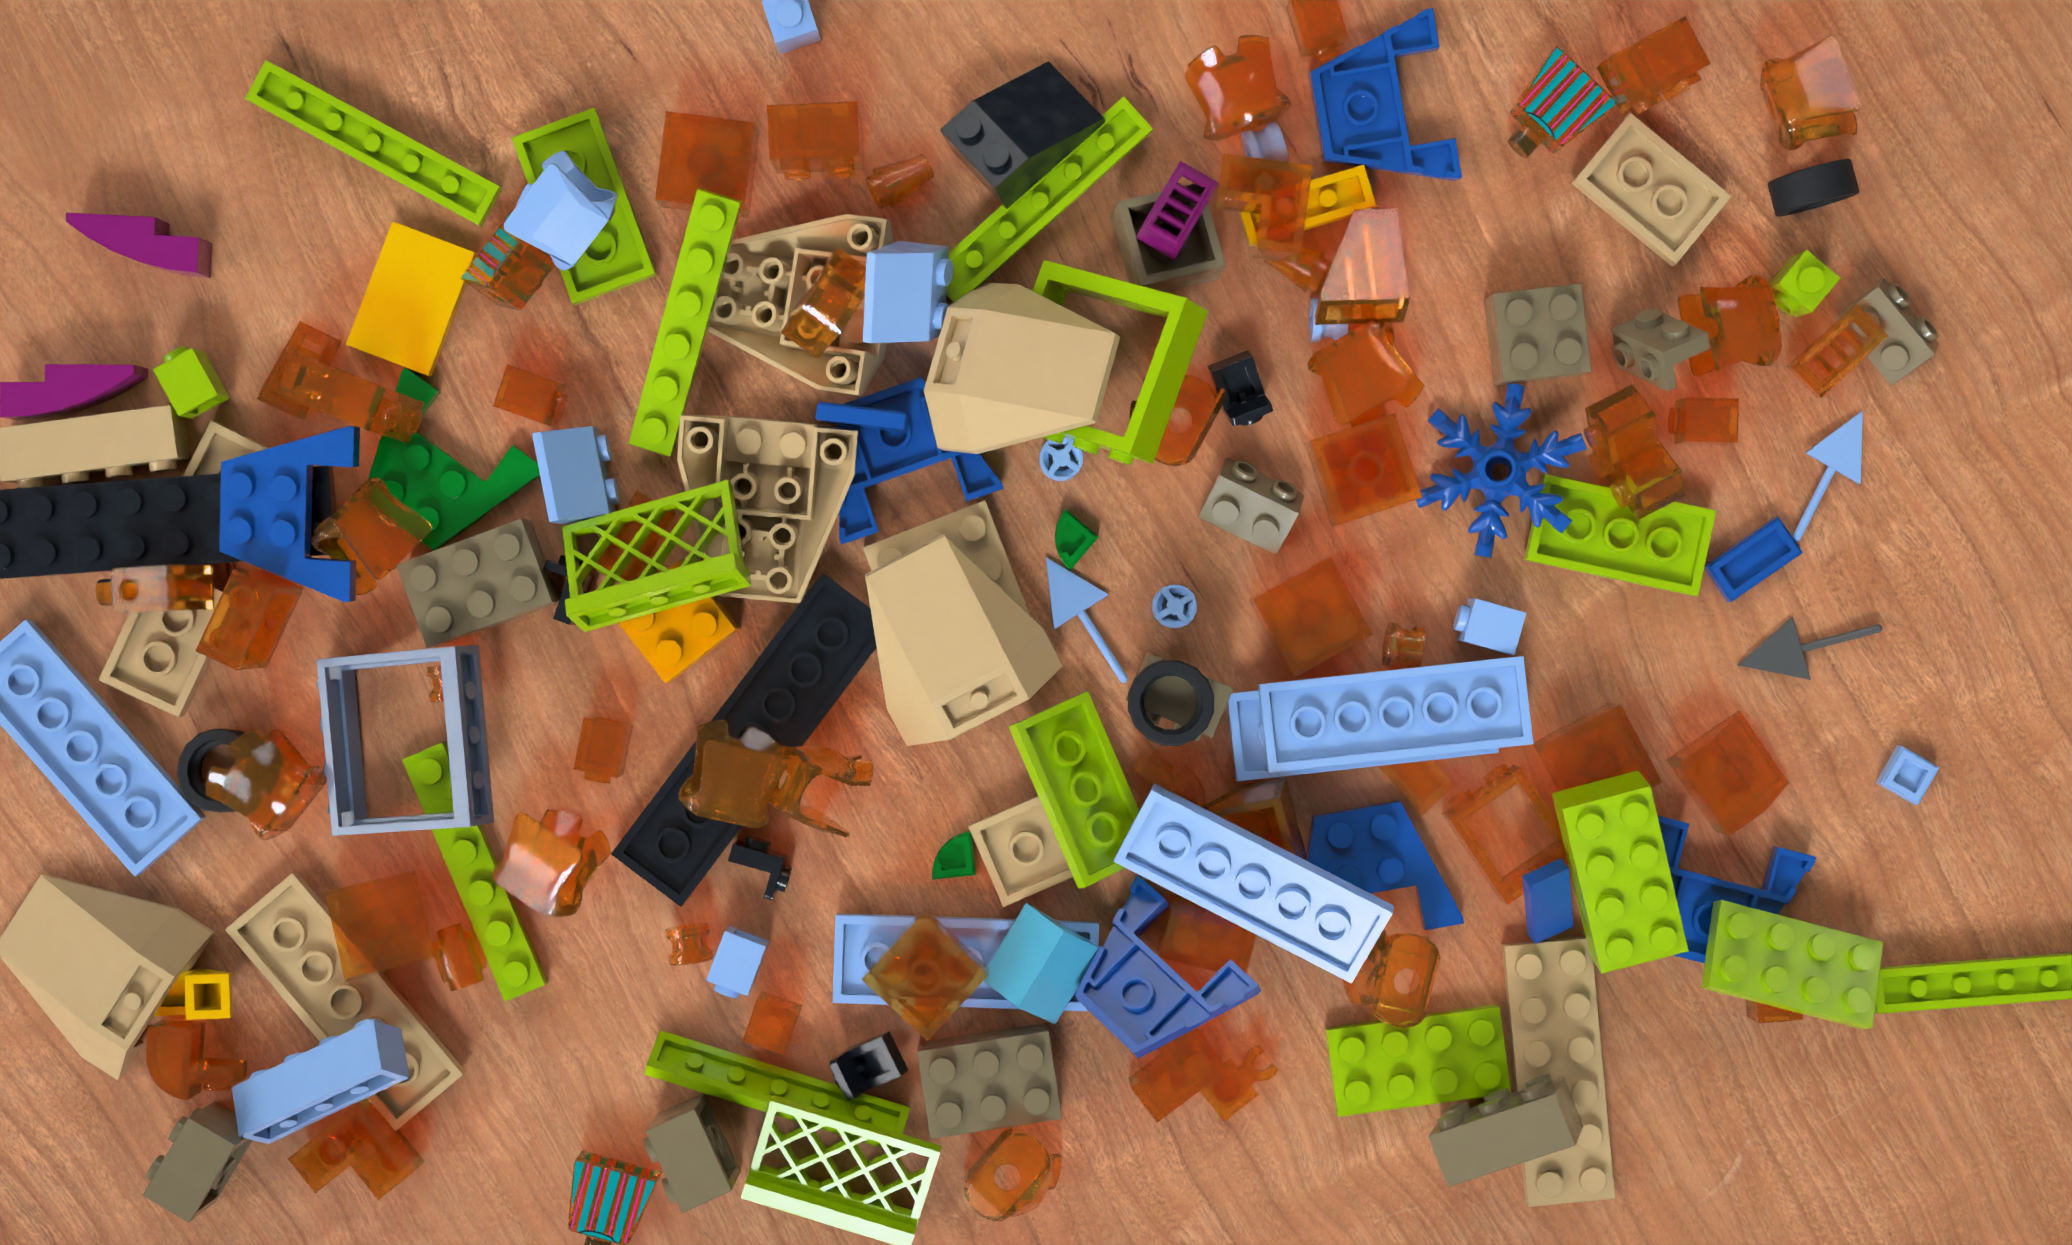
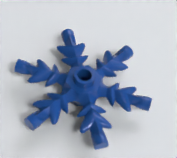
M1507 384L1504 407L1497 402H1494L1492 405L1493 412L1500 426L1490 424V428L1498 436L1496 442L1491 446L1480 444L1479 429L1471 436L1468 421L1463 414H1460L1456 424L1438 408L1427 421L1445 435V437L1437 441V444L1442 447L1460 449L1454 457L1470 456L1473 460V468L1467 474L1452 468L1454 477L1443 474H1431L1430 478L1437 485L1415 491V499L1419 508L1442 500L1441 509L1445 511L1454 503L1459 494H1461V498L1465 502L1471 489H1480L1484 493L1486 501L1475 507L1473 511L1483 513L1468 528L1469 533L1479 532L1474 553L1476 556L1492 558L1495 534L1502 539L1507 538V532L1500 516L1510 517L1509 513L1501 505L1504 498L1509 495H1515L1520 498L1519 510L1521 513L1528 506L1535 527H1540L1544 518L1562 534L1573 521L1554 506L1562 502L1563 498L1556 494L1539 493L1545 487V484L1530 486L1526 480V474L1533 467L1548 473L1545 464L1561 468L1569 467L1570 464L1564 456L1586 450L1582 434L1578 433L1558 441L1559 433L1555 430L1548 435L1540 447L1535 438L1529 452H1519L1514 446V439L1525 434L1526 431L1517 428L1529 417L1532 411L1530 408L1520 410L1525 386L1520 384ZM1498 464L1506 465L1509 470L1507 477L1502 480L1495 479L1492 476V469Z

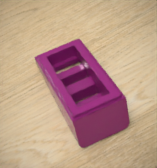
M1180 161L1136 238L1175 260L1219 182ZM1183 176L1204 188L1205 190L1200 196L1179 184L1178 182ZM1175 191L1196 203L1194 209L1171 197L1172 192ZM1167 205L1188 217L1186 223L1163 210L1164 206ZM1160 219L1180 231L1179 235L1176 236L1156 225V220Z

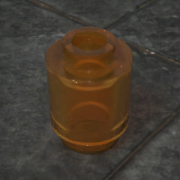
M460 922L435 931L438 939L431 941L430 945L442 981L448 982L450 991L462 989L485 980L482 972L485 964L473 928L463 930Z

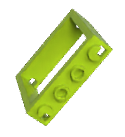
M1044 260L1033 292L1063 306L1069 291L1167 318L1124 437L1090 426H1082L1042 438L1059 444L1063 443L1065 437L1074 439L1073 447L1094 455H1098L1100 448L1109 450L1108 458L1126 465H1131L1133 459L1153 464L1208 311L1185 297Z

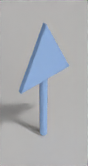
M1860 411L1805 452L1828 467L1792 536L1795 542L1801 540L1835 471L1861 484L1863 411Z
M1046 557L1053 629L1078 615L1120 682H1127L1128 677L1085 611L1108 596V594Z

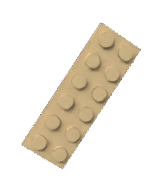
M297 871L291 873L225 929L319 1042L330 1036L342 1035L354 1029L356 1023L366 1019H380L383 1023L401 1028L410 1078L368 1097L369 1101L395 1131L466 1073L461 1064Z
M1586 936L1549 939L1537 944L1533 941L1501 944L1515 1092L1526 1089L1525 1083L1542 1075L1550 1074L1552 1080L1564 1076L1583 1123V1129L1575 1146L1522 1163L1525 1204L1528 1207L1615 1199L1594 962L1589 953Z

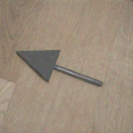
M1791 617L1737 666L1811 680L1803 652L1880 633L1882 626L1876 624L1800 644L1794 620Z

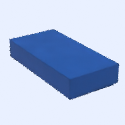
M820 402V404L817 403L815 419L818 422L906 433L908 417L905 412Z
M1774 517L1705 564L1704 569L1725 600L1732 602L1803 552L1780 518Z
M1561 858L1523 875L1527 934L1532 941L1537 944L1573 927L1569 867Z

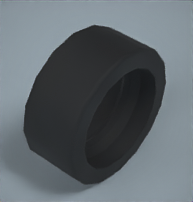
M1841 159L1805 168L1773 179L1767 184L1775 215L1778 217L1829 205L1855 196L1860 192L1850 159Z
M1161 660L1146 666L1134 678L1128 692V712L1134 726L1148 740L1162 746H1181L1195 740L1207 729L1214 713V694L1208 679L1196 667L1179 660ZM1165 676H1177L1186 680L1194 688L1197 696V710L1194 717L1185 726L1178 729H1163L1156 726L1148 718L1144 709V697L1148 687L1157 679Z
M211 729L199 733L186 744L179 757L177 776L182 792L192 804L205 811L235 812L248 808L262 796L269 782L270 764L266 750L253 736L239 730ZM222 744L232 745L239 749L244 755L247 766L246 779L241 789L235 794L226 797L216 796L209 792L204 786L201 775L202 762L208 751Z

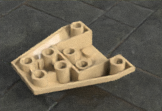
M844 214L733 239L708 332L817 390L862 396L885 359L887 343L863 342L867 252L894 243L890 220Z
M982 283L947 307L925 384L924 394L937 447L944 451L980 454L1097 423L1120 336L1019 284Z
M680 415L677 461L685 492L724 480H729L733 486L743 561L750 571L752 586L717 596L801 603L854 479L859 430L816 423L749 417ZM722 497L707 500L698 514L713 521L723 507ZM693 520L699 541L708 527ZM717 533L704 551V554L713 558L729 553L728 539Z
M945 534L865 574L886 708L907 746L951 740L1029 700L1062 667L1043 627Z
M42 874L0 938V957L78 1054L116 1080H120L143 1046L144 1041L139 1038L181 973L193 968L215 932L179 908Z

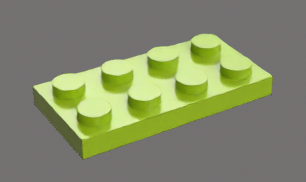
M595 108L511 137L528 184H534L544 171L542 164L553 154L564 150L575 165L597 188L611 190L618 194L616 210L611 220L605 224L581 255L575 266L565 271L560 270L573 305L581 304L657 276Z
M1548 474L1541 475L1540 484H1545V487L1539 493L1561 496L1563 501L1554 506L1573 521L1562 534L1544 518L1540 527H1535L1533 522H1531L1524 555L1525 561L1689 596L1699 595L1717 510Z
M1086 691L1008 726L1078 889L1085 888L1124 869L1125 867L1113 861L1140 810L1089 692Z
M1719 900L1713 902L1701 988L1860 1029L1873 1028L1883 942Z
M1497 1004L1325 1027L1335 1110L1338 1117L1481 1098L1504 1088H1508L1511 1094L1501 1012Z

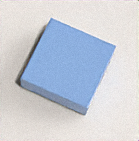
M1897 745L1875 783L1906 801L1918 805L1940 767L1909 749Z

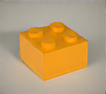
M680 559L668 569L680 567L685 559ZM716 596L618 623L665 684L675 681L741 629Z

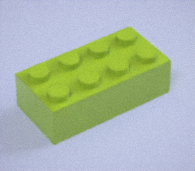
M1634 771L1551 793L1589 953L1601 974L1688 952L1651 786L1641 773Z

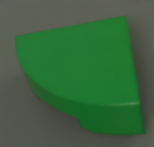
M1065 509L1056 526L1055 545L1061 561L1071 570L1099 537Z
M965 831L953 836L940 848L933 863L932 880L976 875L971 831Z

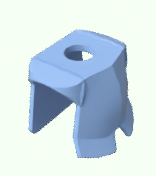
M562 150L543 162L542 167L544 171L534 184L530 183L525 186L516 208L504 223V229L506 232L550 254L556 267L565 271L577 264L579 258L605 224L611 220L616 210L618 194L611 190L597 188L575 165L568 154Z

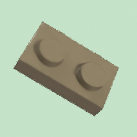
M1882 278L1875 283L1873 289L1840 312L1835 319L1892 386L1935 355L1939 345L1936 339L1939 335L1927 318L1922 316L1918 319L1908 307L1911 301L1905 291L1897 283L1890 285L1885 278Z
M1657 309L1641 311L1636 314L1634 319L1611 328L1614 342L1612 355L1618 367L1665 391L1676 388L1673 365L1710 349L1708 332L1662 313Z
M1226 458L1198 517L1277 555L1299 515L1304 495L1287 481L1273 480L1259 473L1250 463Z

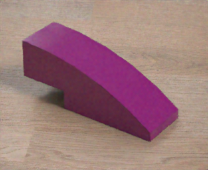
M66 212L67 223L86 237L113 252L157 269L181 275L211 278L212 243L200 237L169 236V223L161 219L144 216Z
M45 364V382H0V417L12 420H31L72 414L102 404L130 390L148 378V368L137 365Z

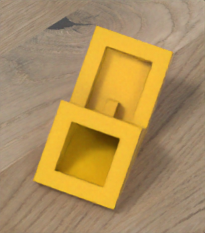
M192 968L181 973L154 1016L186 1015V1020L232 1018L231 972Z

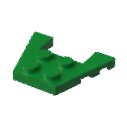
M404 368L398 381L362 499L430 549L437 550L474 525L499 504L517 494V491L531 481L538 479L540 472L536 460L512 445L485 481L417 432L415 427L441 392L410 369Z

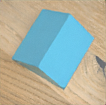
M1026 902L980 979L1017 1008L1056 1024L1079 987L1099 946Z

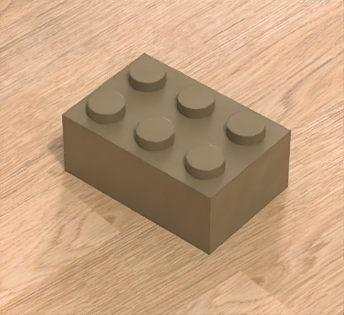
M527 519L510 522L396 564L426 648L441 647L555 605L560 600L550 571L544 569L546 560L532 522Z
M1048 1023L919 1043L917 1054L930 1139L1062 1119Z
M1550 1074L1542 1075L1525 1083L1526 1089L1510 1094L1509 1089L1504 1088L1484 1096L1485 1102L1469 1108L1467 1102H1462L1444 1109V1116L1436 1120L1437 1124L1428 1137L1447 1186L1450 1187L1575 1146L1583 1129V1123L1564 1076L1552 1080Z

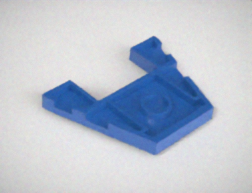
M1433 8L1425 9L1404 23L1386 30L1378 37L1310 71L1308 77L1324 162L1350 166L1364 165L1365 168L1449 181H1456L1462 178L1456 138L1410 145L1395 58L1437 51L1440 47Z
M921 377L844 403V405L905 412L908 420L906 433L838 424V427L859 430L855 476L839 511V539L841 545L879 532L865 491L866 488L951 459L966 502L1004 489L1002 482L980 454L944 451L937 447L924 394L926 383Z
M360 426L343 427L222 461L219 551L342 602L355 601L357 560L311 557L313 465L359 467Z
M1391 801L1312 816L1306 861L1370 894L1415 886L1424 930L1464 924L1460 910L1400 801Z
M1657 815L1689 950L1688 952L1673 956L1705 964L1713 902L1724 900L1779 914L1785 903L1788 904L1797 890L1795 888L1805 872H1809L1815 864L1816 857L1773 846L1762 889L1678 868L1689 823Z
M1138 875L1129 888L1131 893L1123 909L1119 908L1112 921L1114 926L1103 947L1099 946L1074 996L1139 1059L1253 998L1262 990L1249 975L1230 959L1199 991H1195L1138 938L1169 906L1167 901Z

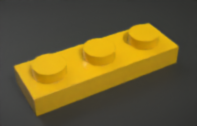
M1364 165L1237 202L1236 205L1249 247L1375 210L1377 207Z

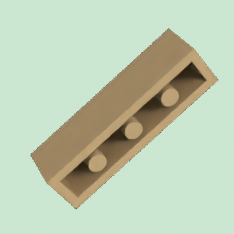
M173 405L0 428L1 482L17 483L18 488L46 486L45 480L61 478L62 484L84 483L90 481L89 474L105 472L106 478L128 477L134 475L133 468L149 466L150 472L177 470V462L191 460L185 417L178 416Z

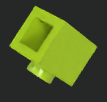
M1805 250L1791 256L1764 288V291L1773 297L1772 300L1779 309L1797 318L1813 312L1840 280V277L1812 253Z
M187 346L177 348L163 356L162 359L165 363L153 369L180 417L194 419L230 399L227 390L204 351L194 348L188 349Z

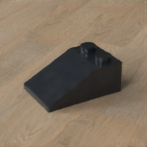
M1048 61L974 99L945 124L940 131L952 152L1007 209L1106 121Z

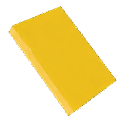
M392 221L346 345L432 377L468 282L462 276L466 271L471 274L469 267L473 269V262L478 254Z

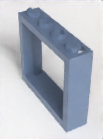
M479 645L316 659L318 681L316 684L319 689L321 705L320 729L323 734L325 751L324 774L328 785V814L330 813L332 836L472 827L494 822ZM440 662L454 812L367 818L354 670Z

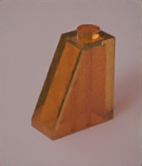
M1368 207L1366 209H1355L1321 290L1315 313V325L1404 322L1410 301V292L1398 208Z

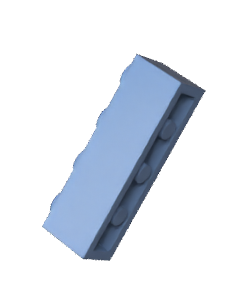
M380 1019L362 1020L355 1024L354 1029L342 1035L324 1038L319 1042V1046L304 1053L289 1055L284 1059L283 1063L271 1069L252 1073L248 1080L232 1087L238 1136L270 1144L410 1078L401 1028L383 1023Z

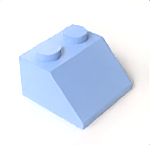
M897 241L867 252L863 342H921L939 337L947 307L950 306L946 303L947 286L951 283L953 276L952 260L948 259V246Z
M593 426L532 433L549 522L565 525L615 512L614 505L620 504V494L616 479H609L606 461L612 460V454L607 435L600 436L599 429Z

